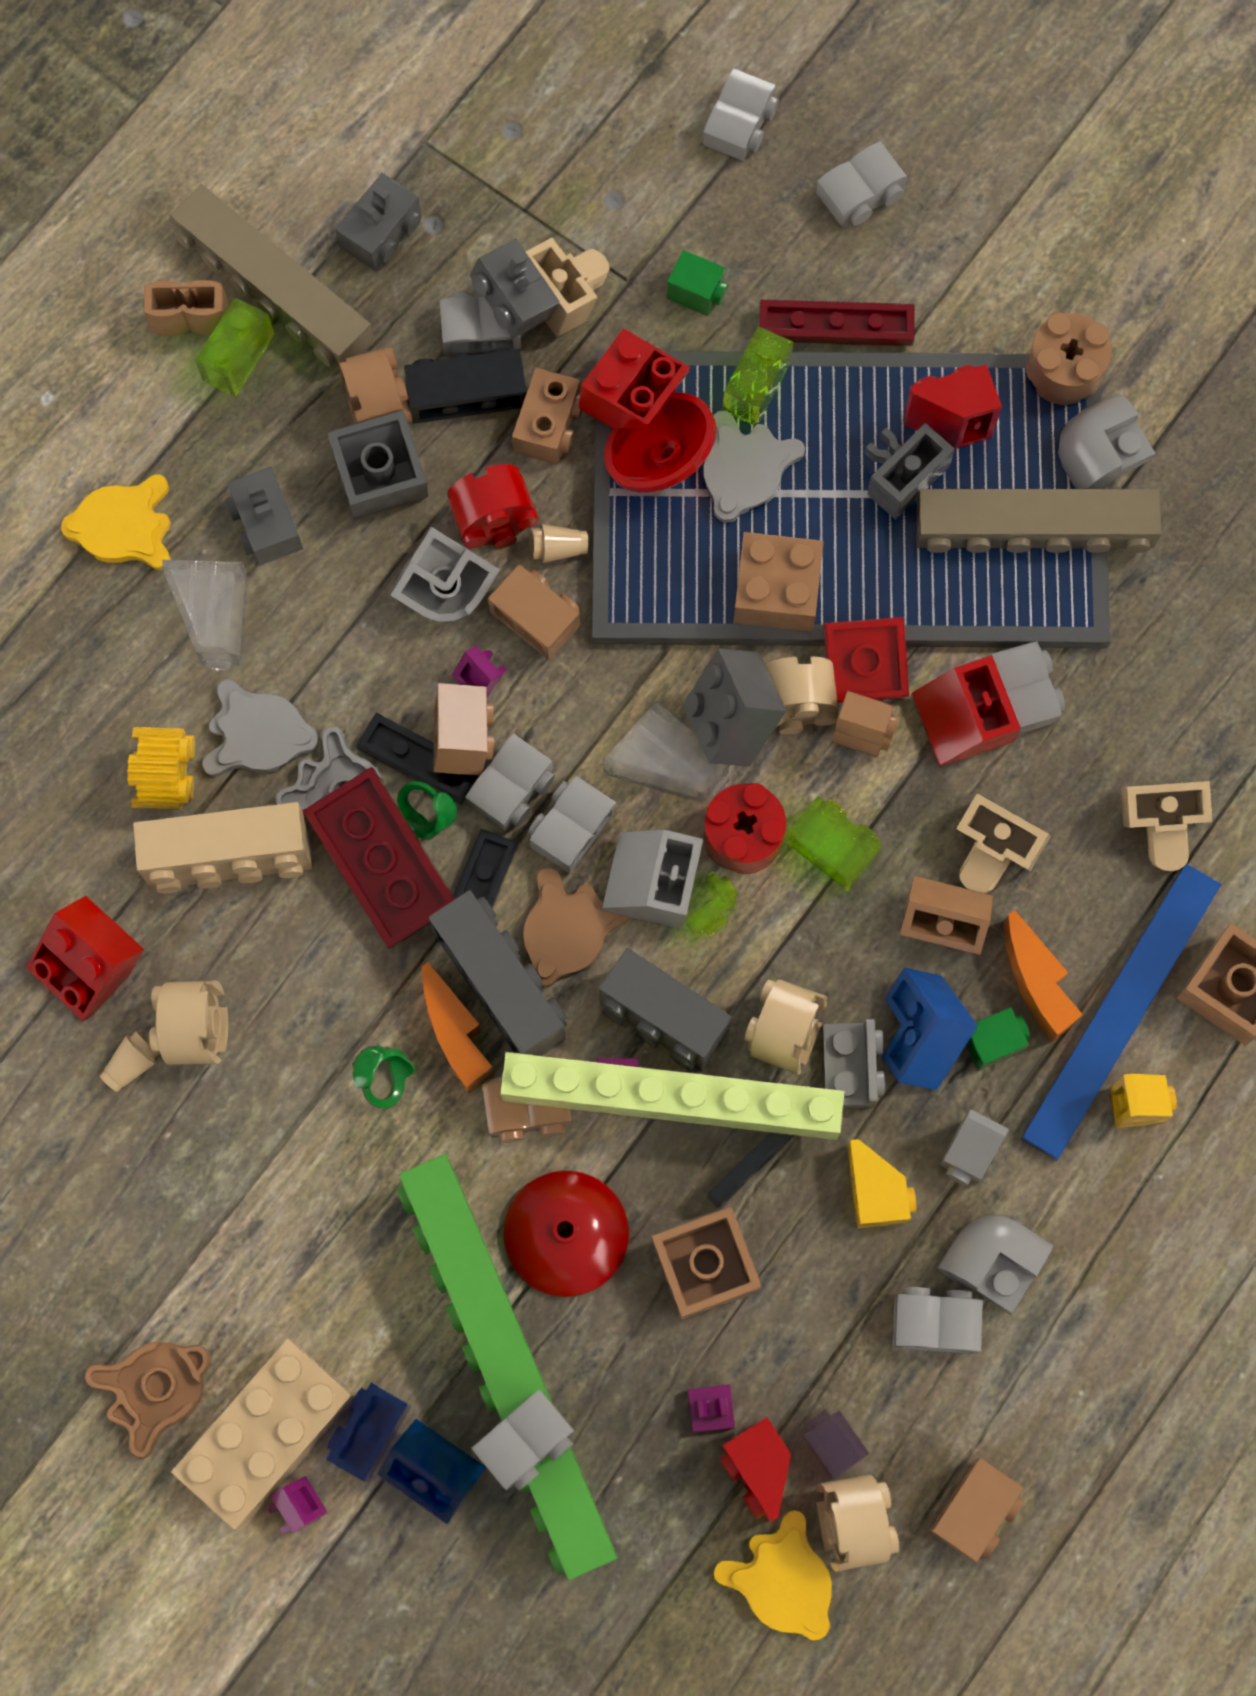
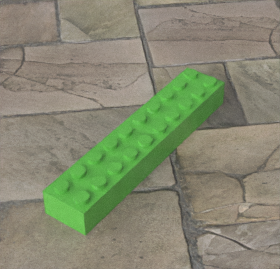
M447 1154L400 1173L399 1176L403 1185L396 1188L397 1193L408 1215L416 1214L419 1224L413 1226L412 1229L424 1254L432 1253L436 1263L429 1266L430 1272L441 1294L448 1291L452 1303L445 1306L457 1333L464 1331L469 1343L463 1345L462 1348L471 1370L474 1373L481 1370L486 1383L479 1386L488 1410L490 1412L498 1410L501 1420L504 1421L538 1390H541L552 1403ZM570 1447L555 1461H552L549 1456L545 1457L535 1466L540 1474L525 1486L522 1492H532L537 1504L536 1507L530 1509L540 1534L549 1532L554 1544V1548L547 1550L556 1574L560 1575L565 1572L568 1580H571L617 1559L618 1556L572 1448Z

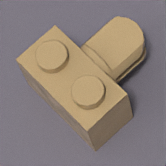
M553 238L527 250V255L560 301L550 319L545 321L556 337H559L585 323L598 298L593 290L603 285L609 272L607 258L595 249H588L574 257L571 253L565 255Z
M1210 781L1121 787L1123 827H1146L1148 856L1151 864L1165 871H1175L1185 866L1189 859L1187 824L1212 822Z
M976 794L956 828L958 831L976 840L960 868V880L967 889L987 894L994 890L1011 861L1031 871L1051 836L985 797Z

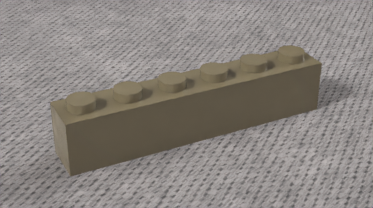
M202 183L170 214L175 229L173 235L186 249L195 248L201 253L200 257L212 271L217 273L221 270L225 273L236 291L243 296L247 293L257 300V306L270 319L275 317L286 324V331L296 341L302 343L305 340L314 348V354L325 365L331 366L334 364L339 369L338 361L360 355L374 341L371 323Z
M920 489L916 501L917 548H927L929 552L933 553L947 552L951 548H967V551L973 553L987 552L991 548H1007V551L1012 553L1027 552L1031 548H1046L1048 552L1052 553L1066 552L1071 548H1086L1091 553L1106 552L1110 548H1126V551L1130 553H1142L1150 550V548H1155L1162 534L1159 489Z

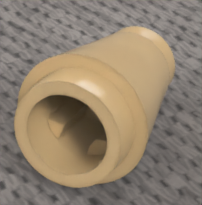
M540 524L539 528H531L529 537L531 559H540L541 563L587 554V531Z
M136 1030L131 1036H125L105 1067V1070L100 1074V1078L112 1090L119 1092L122 1087H125L157 1063L155 1058L160 1052H152L149 1038L139 1030Z

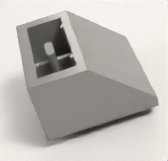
M664 829L620 832L602 911L681 929L688 911L703 839Z

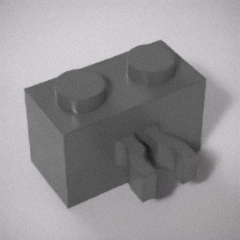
M381 173L335 228L339 247L376 271L383 262L387 263L393 258L398 249V243L406 234H412L420 224L422 216L419 197L384 173Z
M516 238L479 257L469 275L475 291L486 299L494 311L497 323L508 331L512 339L549 320L560 303Z
M926 423L902 446L898 444L896 436L886 427L881 432L880 439L888 445L889 450H879L872 442L865 448L864 454L871 460L883 464L871 476L867 495L895 520L917 500L920 489H928L950 467L955 449Z
M272 466L227 483L232 496L226 498L225 501L233 521L241 518L245 531L238 534L246 555L255 553L260 566L303 549L299 534Z

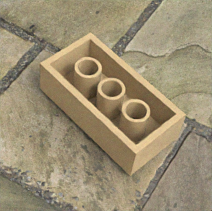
M298 802L133 823L137 871L151 890L157 889L158 893H175L181 891V886L197 884L199 888H215L221 886L222 881L238 879L240 883H254L263 879L262 876L279 874L281 878H294L303 875V870L313 869L308 822Z
M287 1338L175 1466L171 1473L232 1529L243 1530L356 1397L295 1342Z

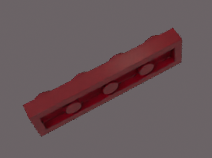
M760 299L759 342L913 346L915 304Z

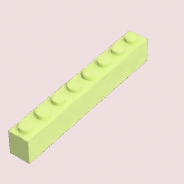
M509 1052L505 1054L500 1093L504 1102L837 1140L841 1132L844 1091Z

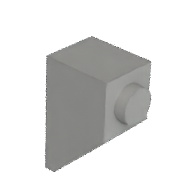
M970 1110L960 1122L939 1166L947 1170L945 1175L949 1179L964 1186H968L969 1182L977 1185L985 1175L1009 1129Z

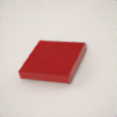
M904 617L823 623L825 658L833 663L837 703L844 702L847 691L875 700L909 697Z

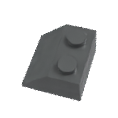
M404 410L327 432L353 519L428 497L427 482Z

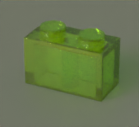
M234 298L195 360L202 380L236 397L274 336L269 314Z
M758 326L724 391L722 411H728L733 416L754 426L758 425L791 363L794 342Z
M817 796L788 831L785 843L849 892L879 856L882 845L878 843L879 837L870 828L863 824L856 826L847 819V812L838 803L831 799H828L826 802Z

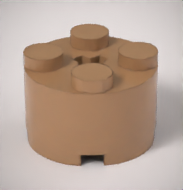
M1055 313L1051 315L1035 334L1026 362V373L1028 379L1036 387V392L1043 399L1058 405L1076 404L1079 400L1093 395L1100 387L1111 360L1112 349L1108 329L1103 324L1097 323L1092 318L1082 314Z
M391 346L338 361L341 380L347 393V401L355 424L404 410L407 423L412 422L410 409L406 401L408 400L407 391L402 377H398L396 371L398 367Z

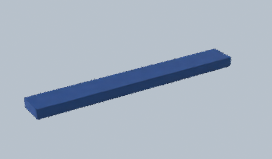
M1187 863L1183 866L1022 1135L1021 1140L1055 1161L1059 1159L1222 885L1221 883Z

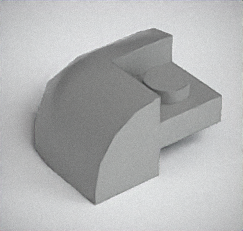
M1115 394L1082 410L1069 420L1063 428L1059 439L1058 455L1062 467L1075 489H1102L1115 483L1118 476L1153 460L1156 453L1136 421L1139 413L1123 395Z
M430 527L412 558L401 572L390 596L429 619L437 622L456 621L469 615L480 604L500 569L438 530Z
M984 1215L970 1221L963 1228L936 1269L967 1290L975 1291L1006 1313L1012 1314L1034 1277L1038 1275L1053 1248V1244L1003 1215Z

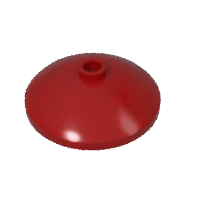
M674 392L648 429H612L604 450V462L607 471L619 486L633 492H655L668 489L683 482L698 470L712 450L717 430L713 413L700 398L688 393Z
M563 1170L539 1176L519 1191L507 1211L504 1221L503 1239L508 1259L513 1269L524 1282L544 1294L556 1297H575L598 1289L617 1272L627 1251L629 1227L625 1210L619 1198L606 1184L586 1173ZM563 1223H569L574 1228L573 1234L568 1238H562L557 1233L558 1227Z

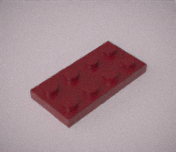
M368 768L303 810L388 949L395 947L430 924L429 916L455 900V897L374 768Z

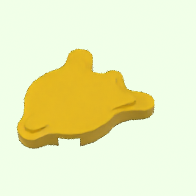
M155 474L137 486L114 485L97 489L89 494L73 513L63 519L61 524L62 533L67 540L78 543L99 561L105 563L141 561L155 570L166 569L171 559L169 552L162 544V540L171 526V521L166 514L155 513L154 507L168 494V482L164 476Z
M789 1511L783 1516L780 1528L776 1533L771 1535H755L750 1539L749 1547L754 1555L750 1563L721 1561L714 1569V1578L718 1583L741 1592L747 1599L752 1612L763 1624L771 1629L780 1632L799 1633L810 1640H820L827 1635L830 1629L828 1609L832 1596V1582L824 1562L808 1544L805 1516L800 1511Z

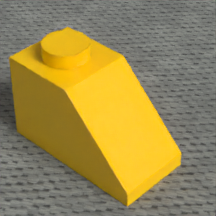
M1125 1074L1109 1088L1116 1129L1165 1123L1173 1117L1172 1111L1177 1109L1175 1090L1173 1086L1167 1085L1166 1075Z
M859 1139L850 1140L847 1150L857 1229L907 1224L911 1219L910 1213L917 1210L914 1187H907L906 1177Z

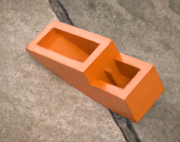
M1013 910L1003 922L1005 945L1012 973L1032 1016L1049 1040L1053 1042L1073 1026L1083 1014L1058 986L1068 974L1067 970L1020 915Z
M427 961L421 966L423 991L429 1018L441 1050L452 1071L468 1094H470L494 1074L492 1065L471 1041L482 1032L480 1024Z

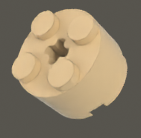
M810 656L811 664H798L797 657L781 658L764 663L786 709V713L776 726L779 727L780 734L800 733L803 731L804 725L827 726L837 723L838 704L832 661L822 657Z
M768 979L760 997V1003L764 1004L759 1019L752 1017L745 1034V1041L749 1042L747 1051L751 1052L752 1058L800 1074V1064L806 1065L820 1032L822 1023L818 1022V1019H815L818 1009L825 1012L827 996L780 979L776 982Z
M217 980L166 982L163 986H155L153 988L151 1001L152 1007L156 1011V1027H152L150 1030V1047L152 1052H160L163 1061L167 1065L218 1064L221 1062L222 1059L217 1056V1053L226 1051L228 1011L227 1007H219L217 996L225 994Z
M869 1474L817 1485L816 1492L824 1493V1501L816 1502L820 1535L825 1551H834L837 1561L829 1563L835 1572L885 1563L889 1561L891 1554L899 1552L898 1535L894 1526L889 1527L886 1509L891 1508V1497L886 1482L877 1483L875 1478Z

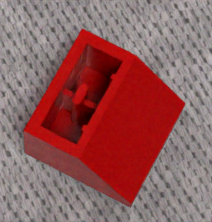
M623 328L581 384L579 409L610 428L648 429L688 374L690 367Z
M987 364L977 367L965 365L955 369L947 376L940 378L927 376L916 381L913 386H910L903 415L905 425L918 431L926 423L954 449L992 438L1002 405Z
M992 655L954 667L911 694L939 767L1014 743L1021 730Z
M84 896L53 914L25 968L82 1021H85L130 976L144 948L87 896Z
M768 1417L724 1444L721 1447L724 1456L719 1459V1462L732 1482L739 1478L748 1493L742 1496L755 1519L763 1516L767 1522H772L779 1517L791 1453Z

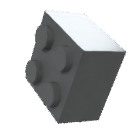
M723 648L716 650L683 703L685 712L709 764L750 767L786 713L784 704L759 652Z

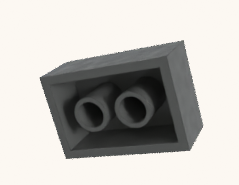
M629 948L625 949L599 987L600 1005L604 1007L602 1013L607 1018L621 1026L626 1021L639 1030L636 1034L637 1037L653 1048H657L661 1044L673 1052L671 1059L688 1071L695 1067L702 1072L730 1031L731 1015Z

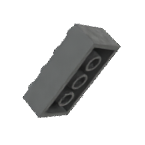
M469 890L428 917L433 934L437 939L439 937L443 939L444 942L439 941V943L514 1053L542 1056L565 1040L564 1027L567 1026V1023L564 1019H566V1015L553 997L548 1001L542 995L544 990L541 986L543 982L531 964L522 966L519 961L521 957L518 953L520 950L507 930L501 933L496 928L498 923L495 920L497 916L485 897L482 896L476 899L471 890Z

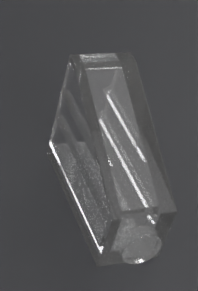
M163 560L162 568L201 664L213 670H228L230 665L241 666L248 579L243 563Z
M657 702L603 759V771L611 777L703 803L710 794L715 797L730 781L727 777L730 765L709 764L696 734Z

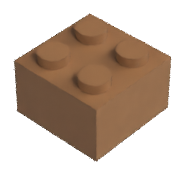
M744 532L733 623L813 632L824 541Z
M1230 923L1220 933L1176 999L1245 1046L1256 1038V939Z
M732 1206L658 1233L651 1238L681 1321L757 1293L762 1288Z

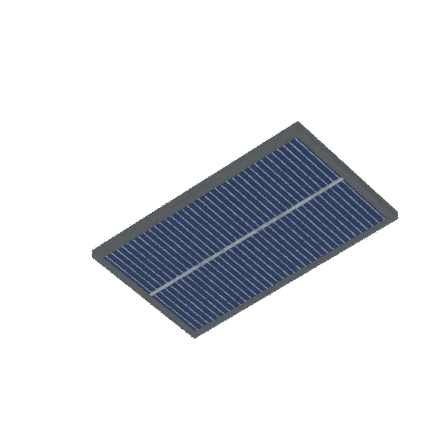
M596 350V364L607 350ZM664 351L690 367L688 374L675 392L688 393L700 398L707 404L713 415L719 411L730 412L742 434H750L754 426L763 424L777 440L798 439L805 446L804 457L784 471L774 498L766 505L763 503L758 507L750 508L749 512L741 514L731 523L721 522L714 515V503L703 481L705 461L690 477L668 489L640 493L619 486L610 476L604 462L605 445L613 428L595 419L592 644L825 646L823 623L904 617L906 647L1014 648L1035 641L1038 642L1040 648H1108L1110 644L1107 551L1091 553L1086 548H1071L1066 552L1052 553L1048 552L1046 548H1031L1027 552L1012 553L1007 551V548H991L987 552L973 553L967 551V548H951L947 552L933 553L929 552L927 548H917L916 501L895 520L869 497L867 491L870 478L883 464L871 460L864 454L866 446L871 442L879 450H889L888 445L880 439L881 432L886 427L896 436L900 446L917 432L906 426L903 420L910 386H913L916 381L927 376H935L936 378L947 376L955 369L965 365L977 367L987 364L1002 405L993 436L984 441L956 448L950 467L928 489H1075L1062 467L1058 455L1060 434L1066 423L1079 412L1102 401L1101 385L1093 395L1079 400L1076 404L1058 405L1043 399L1036 392V387L1028 379L1026 362L1029 354ZM744 532L824 541L813 632L733 623Z

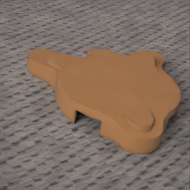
M547 867L539 870L537 873L539 898L536 905L529 912L523 927L525 949L529 955L532 967L543 982L542 987H550L559 979L568 977L569 974L577 973L583 969L587 970L595 963L601 953L608 934L615 928L626 924L630 919L627 916L602 911L603 902L598 898L592 886L588 884L581 885L574 894H567L558 872L553 868Z
M158 1341L147 1343L134 1350L126 1359L119 1363L89 1366L85 1372V1381L92 1388L113 1392L116 1395V1402L107 1410V1418L112 1423L128 1430V1443L131 1455L144 1459L152 1454L159 1436L169 1427L182 1422L198 1405L202 1395L204 1376L211 1365V1355L206 1348L200 1345L184 1347Z

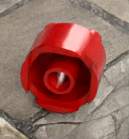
M498 464L485 467L487 475L475 479L473 473H470L456 481L447 492L449 505L466 548L472 549L489 544H494L497 549L508 547L517 541V534L539 522V517L524 477L517 466Z
M743 783L723 789L709 803L705 814L703 839L709 856L722 868L725 867L740 874H752L767 868L774 862L783 845L786 832L785 811L777 797L761 784ZM738 825L752 826L751 834L747 835L744 830L737 831Z

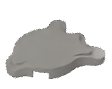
M719 411L713 415L716 421V438L712 450L704 463L703 481L714 503L715 517L721 522L731 523L741 514L749 512L750 508L758 507L763 503L766 505L774 498L784 471L804 457L805 446L798 439L777 440L763 424L754 426L750 434H742L733 415L728 411Z
M225 679L217 686L222 709L210 721L209 729L213 735L222 737L223 743L207 754L202 761L203 769L208 776L218 777L230 770L239 768L255 773L276 772L293 758L296 760L301 755L311 753L317 748L319 737L316 730L304 722L298 710L285 698L269 693L255 694L247 692L232 679Z
M333 726L325 729L322 734L323 760L320 762H314L307 758L301 760L298 764L296 783L280 790L276 794L275 803L298 802L303 811L370 767L375 769L382 782L383 779L376 767L366 759L352 753L347 746L343 731Z

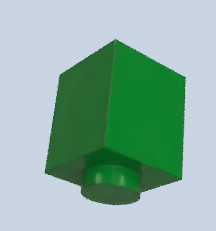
M683 249L667 281V299L709 316L714 304L719 306L722 304L729 284L724 282L725 267Z
M1010 1007L976 1022L978 1027L966 1044L978 1071H981L1024 1052L1029 1045L1027 1039L1030 1038V1032L1021 1015L1015 1016Z

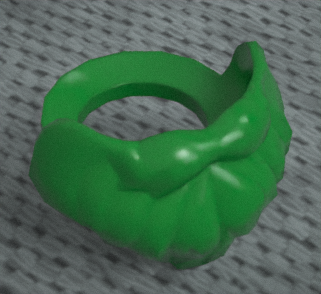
M412 781L405 784L398 792V807L417 838L431 840L441 831L449 828L457 816L456 802L448 794L437 792L429 784L421 781ZM422 790L429 794L433 799V808L436 814L427 820L422 814L413 809L408 799L410 791Z
M377 1045L367 1047L361 1050L352 1063L354 1084L358 1088H362L364 1098L368 1103L377 1108H390L397 1104L405 1088V1079L415 1073L414 1064L406 1058L402 1051L388 1046ZM387 1061L388 1070L393 1079V1086L386 1098L378 1099L372 1094L370 1086L373 1083L375 1071L379 1064Z

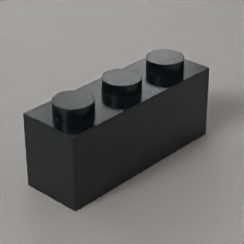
M502 347L496 348L487 354L472 355L470 353H459L452 356L451 359L435 361L424 358L416 360L412 364L404 365L413 424L521 409L527 394L520 349L511 350L510 348Z

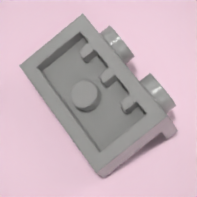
M866 1019L865 1023L823 1024L824 1089L844 1091L843 1108L875 1107L878 1096H884L885 1093L884 1071H877L876 1055H883L882 1030H875V1019Z

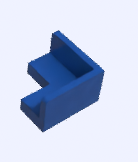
M904 967L884 999L901 1023V1026L881 1057L898 1083L937 1089L978 1025L942 976Z

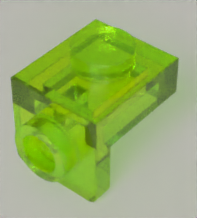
M714 871L706 875L705 884L716 898L688 917L687 927L696 939L705 933L711 937L722 930L728 924L726 918L733 914L737 908L735 898L738 896L735 887L726 876L719 878Z

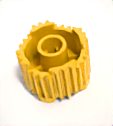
M134 727L132 739H138V750L133 751V754H129L127 781L128 786H136L137 796L131 798V808L182 809L183 804L188 803V800H193L194 776L187 775V763L189 759L193 760L195 756L194 735H186V731L183 728Z

